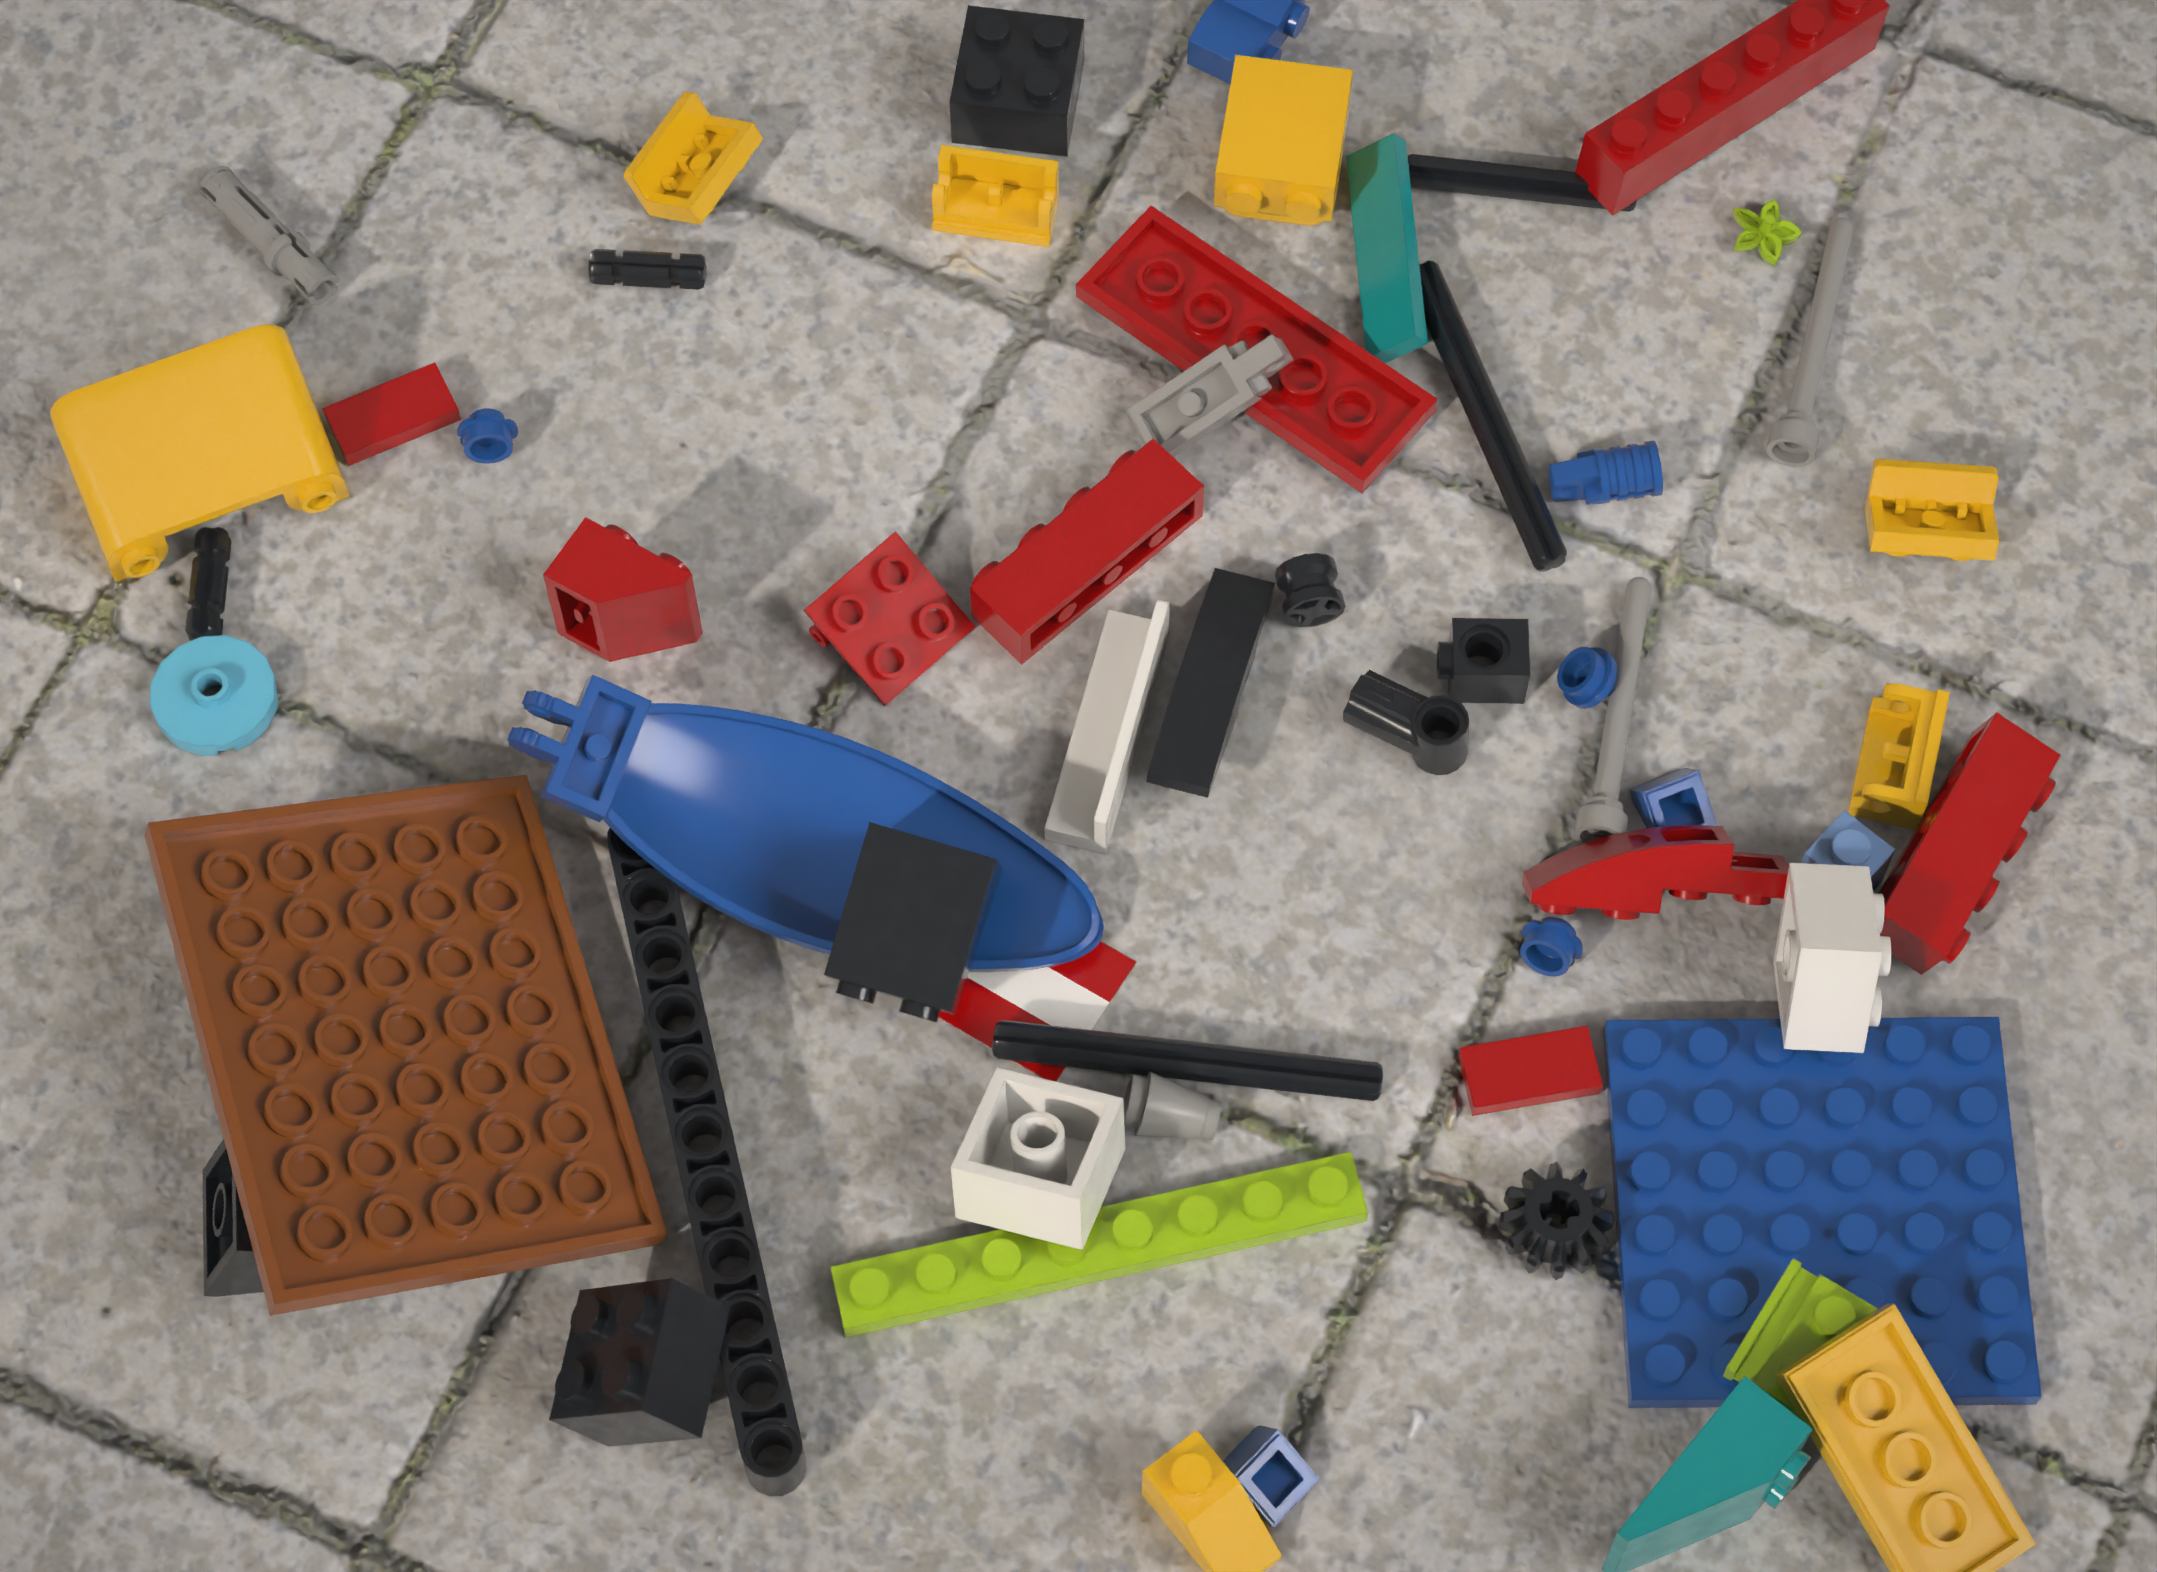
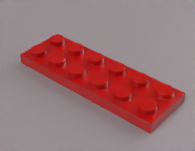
M1151 205L1076 283V298L1183 371L1224 344L1231 347L1243 340L1250 349L1271 334L1276 338H1281L1294 360L1267 378L1272 389L1260 396L1261 400L1243 412L1362 494L1436 412L1438 401L1436 397Z

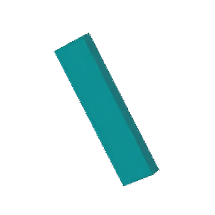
M1395 133L1346 156L1365 350L1384 363L1428 344L1406 141Z

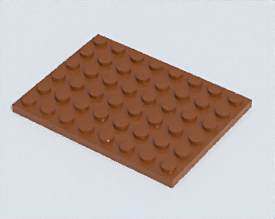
M527 774L148 822L144 836L270 1316L657 1246L663 1243L668 1232Z

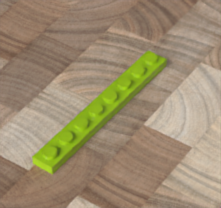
M1352 1152L1103 1206L1098 1212L1083 1250L999 1229L836 1265L830 1268L845 1338L1359 1224L1367 1222L1368 1210Z

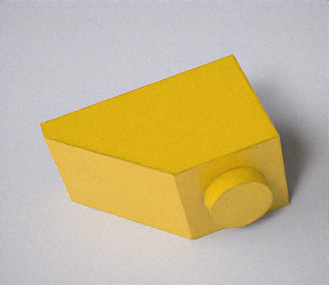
M1197 1430L1142 1471V1496L1204 1572H1265L1281 1559L1282 1555L1243 1486Z

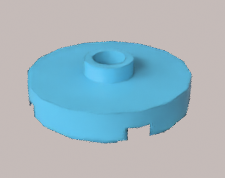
M227 635L202 636L178 646L160 663L150 685V707L162 734L179 749L200 756H217V751H226L231 748L238 751L251 745L268 729L278 708L277 681L266 657L249 642ZM211 686H222L221 690L213 696L202 695L204 690Z

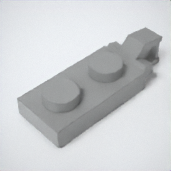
M1272 334L1250 349L1243 340L1231 347L1224 344L1128 408L1125 413L1144 445L1154 439L1169 454L1175 457L1261 400L1260 396L1272 389L1267 378L1274 375L1294 359L1283 340L1276 338Z

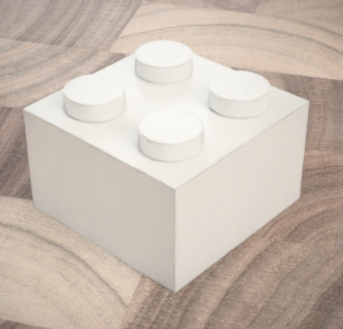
M1789 864L1773 961L1784 1049L1864 1053L1869 1026L1878 1027L1880 1024L1882 994L1880 987H1876L1878 976L1887 977L1889 975L1891 940L1888 936H1880L1884 924L1883 894L1873 893L1869 866Z
M997 1067L951 1166L955 1218L1083 1250L1126 1149L1123 1098Z

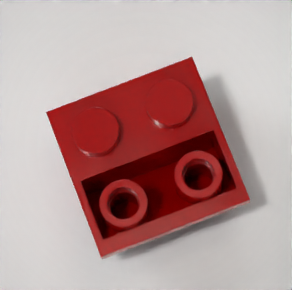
M585 517L543 574L558 634L609 662L696 643L703 634L693 577L688 567L678 558L668 553L656 555L639 546L628 532L618 526L609 524L603 527Z

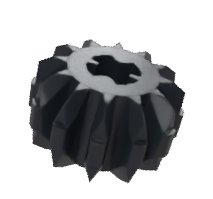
M1557 1161L1550 1164L1546 1180L1536 1171L1529 1168L1522 1176L1523 1188L1511 1186L1506 1190L1503 1201L1509 1209L1500 1213L1498 1227L1500 1230L1512 1234L1507 1239L1505 1246L1508 1255L1528 1251L1529 1254L1525 1264V1269L1528 1273L1535 1272L1542 1261L1550 1263V1273L1555 1280L1563 1277L1567 1262L1575 1270L1583 1274L1590 1268L1592 1262L1590 1254L1604 1255L1607 1251L1610 1241L1604 1232L1612 1229L1615 1220L1614 1214L1609 1210L1600 1208L1605 1203L1607 1197L1605 1187L1584 1189L1587 1178L1584 1168L1577 1170L1571 1180L1563 1178L1562 1168ZM1547 1214L1561 1215L1560 1223L1563 1225L1567 1222L1566 1227L1562 1229L1551 1227L1552 1218L1546 1219Z

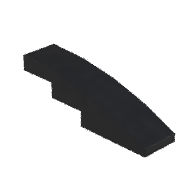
M1218 568L1214 569L1172 691L1149 766L1146 782L1206 798L1209 797L1238 716L1240 698L1255 659L1262 627L1272 603L1274 582Z

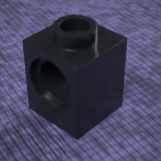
M1452 618L1449 641H1438L1437 679H1448L1449 697L1455 698L1460 703L1524 704L1530 679L1528 619ZM1485 656L1493 660L1495 664L1480 666L1473 663L1469 658Z

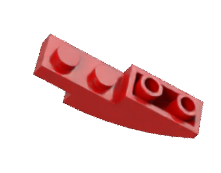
M1678 825L1651 827L1617 833L1583 843L1556 854L1524 871L1522 886L1530 903L1538 904L1537 907L1547 913L1570 915L1574 914L1578 907L1601 909L1602 914L1615 919L1635 920L1640 917V912L1660 914L1663 889L1669 890V894L1674 897L1686 900H1704L1707 898L1708 893L1730 894L1734 900L1744 904L1768 905L1771 903V898L1784 899L1789 865L1782 855L1733 852L1734 843L1723 826Z

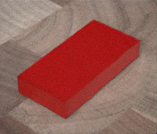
M436 362L322 408L327 423L348 466L461 420L458 407Z
M1588 1025L1459 1048L1458 1059L1472 1116L1601 1094L1603 1084Z

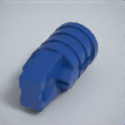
M1647 441L1640 445L1637 443L1628 444L1626 447L1615 446L1605 450L1602 448L1577 453V459L1550 464L1548 483L1552 501L1585 500L1586 505L1610 503L1612 500L1623 501L1633 497L1634 499L1644 498L1647 495L1652 497L1662 495V468L1656 442Z

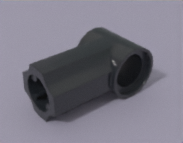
M1371 670L1365 675L1361 674L1351 690L1349 700L1343 711L1344 722L1412 754V758L1417 766L1426 773L1448 775L1457 771L1465 763L1468 755L1469 716L1462 703L1455 698L1444 695L1428 698ZM1434 731H1444L1450 733L1453 737L1446 740H1436L1430 738L1428 734Z

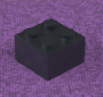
M968 5L949 101L952 143L1068 157L1085 61L1084 19Z
M673 1278L580 1290L576 1306L571 1315V1329L561 1371L555 1383V1396L549 1420L608 1447L702 1438L730 1306Z

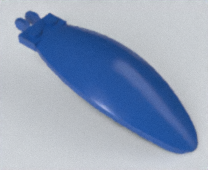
M591 675L586 680L576 706L536 690L526 692L522 702L524 709L532 715L553 724L568 726L561 743L532 729L512 727L508 736L509 746L514 747V749L524 752L535 759L553 762L540 797L597 822L603 820L622 841L645 861L691 895L743 924L790 943L830 955L869 822L998 860L1002 867L1001 876L969 972L1024 971L1056 966L1076 960L1091 952L1103 937V918L1098 910L1094 896L1078 874L1060 858L1022 830L952 786L897 758L842 736L796 722L740 710L681 703H651V700L595 675Z

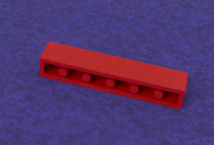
M1797 0L1586 132L1575 174L1580 175L1589 184L1588 191L1612 216L1875 50L1890 5L1885 0Z

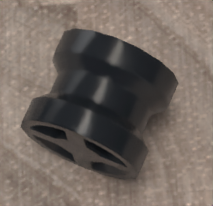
M1320 553L1303 554L1283 562L1276 569L1275 578L1277 586L1286 595L1282 610L1288 624L1296 627H1314L1326 624L1338 618L1344 612L1346 606L1343 594L1334 585L1338 576V570L1333 557Z

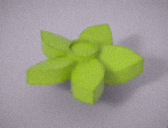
M1776 199L1765 203L1759 216L1755 212L1744 208H1734L1732 212L1736 222L1745 229L1738 236L1733 251H1749L1758 246V252L1762 259L1774 267L1781 255L1782 246L1795 242L1802 234V231L1794 223L1784 219L1779 221L1780 209Z

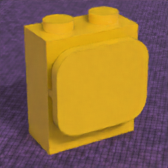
M1235 55L1215 171L1214 206L1222 207L1232 215L1245 218L1308 226L1317 225L1324 221L1332 222L1350 108L1353 70Z

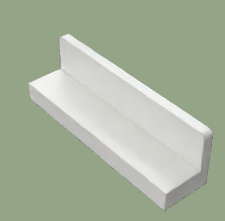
M1157 599L1152 619L1108 610L1044 828L1045 840L1107 854L1169 636L1170 602Z

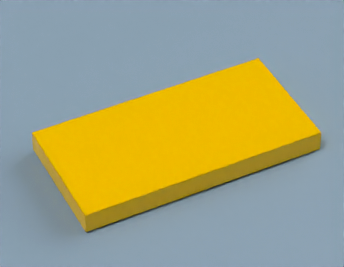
M1895 1304L1883 1305L1775 1374L1799 1418L1813 1428L1810 1433L1812 1440L1890 1572H1995L2036 1545Z

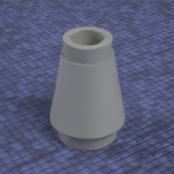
M1149 1072L1147 1077L1131 1075L1123 1102L1124 1126L1135 1129V1136L1204 1138L1213 1140L1221 1112L1220 1101L1211 1100L1205 1095L1152 1072Z

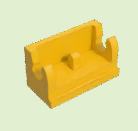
M941 145L938 156V184L933 183L932 231L1049 247L1059 202V161Z
M1889 683L1884 685L1883 698H1872L1848 808L1850 815L1911 830L1917 828L1929 800L1950 692L1939 689L1934 692L1904 684Z

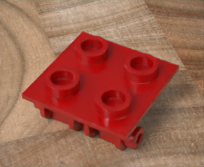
M896 531L803 610L814 623L809 628L812 638L824 648L831 643L883 706L891 702L975 628L974 624Z

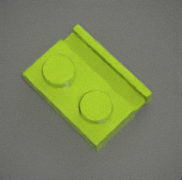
M1793 1258L1726 1367L1723 1377L1730 1381L1735 1379L1740 1382L1746 1376L1799 1418L1775 1374L1878 1308L1823 1275L1815 1276L1800 1267L1802 1263Z

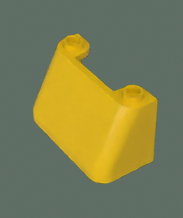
M274 324L254 326L76 389L60 397L50 409V417L115 582L128 577H143L157 570L160 562L168 554V544L165 536L283 494L290 508L298 511L303 510L307 513L322 512L333 506L335 502L350 497L289 337L282 327Z

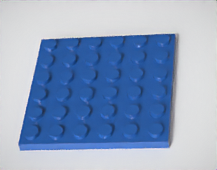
M1999 1017L1881 1018L1878 1027L1869 1026L1864 1053L1784 1049L1780 1019L1605 1021L1603 1038L1628 1408L1720 1407L1739 1384L1735 1379L1730 1381L1723 1377L1725 1369L1793 1258L1802 1263L1800 1267L1817 1277L1820 1274L1878 1309L1885 1304H1895L1954 1405L2037 1404L2041 1398V1388Z

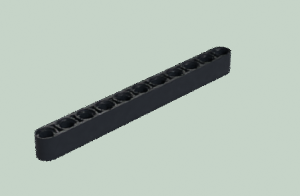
M609 828L607 832L609 853L705 1293L707 1296L730 1306L719 1357L741 1458L750 1484L759 1493L770 1497L784 1496L794 1491L802 1483L806 1473V1457L678 887L676 883L664 876L641 856L632 857L626 855L625 852L630 847ZM650 900H660L666 903V906L661 911L654 914H643L637 911L643 903ZM671 957L680 961L673 970L658 973L650 970L651 965L661 958ZM675 1016H687L693 1019V1022L686 1029L679 1032H671L662 1028L666 1021ZM688 1075H700L707 1079L705 1084L695 1091L684 1092L675 1088L677 1082ZM703 1134H711L720 1139L719 1144L708 1152L698 1153L688 1148L694 1138ZM715 1195H726L734 1200L733 1205L727 1211L720 1214H710L701 1209L703 1203ZM729 1256H739L748 1261L747 1267L738 1275L725 1277L715 1272L717 1264ZM752 1318L763 1324L760 1332L748 1340H738L728 1334L730 1327L741 1319ZM766 1381L777 1388L775 1395L769 1401L762 1404H752L742 1398L744 1390L755 1382ZM780 1445L792 1452L789 1461L777 1469H766L756 1463L760 1452L769 1446Z

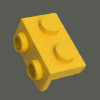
M685 91L624 172V178L649 216L701 225L705 218L713 211L716 203L738 173L745 167L748 159L762 142L763 137L753 122L710 115L696 93Z
M1876 459L1873 462L1865 504L1870 552H1884L1897 557L1909 555L1948 557L1956 561H1969L1972 559L1995 560L1999 544L1993 506L1999 480L1997 468L1992 466Z

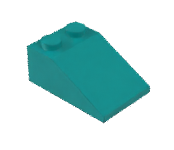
M1744 1376L1617 1532L1601 1570L1604 1572H1628L1750 1520L1764 1502L1773 1509H1776L1799 1480L1800 1472L1811 1458L1802 1451V1448L1813 1428Z

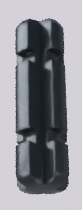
M594 249L589 256L588 273L590 282L599 285H615L617 279L623 280V286L671 288L672 282L679 283V289L700 290L704 288L706 282L707 265L705 256L701 254L680 253V259H672V253L624 250L623 256H616V250Z
M203 527L195 534L194 552L197 553V557L192 561L188 604L192 605V607L187 611L185 631L190 641L202 636L222 635L224 619L220 618V614L225 611L229 567L225 566V564L230 560L232 543L230 537H228L227 530L224 528Z

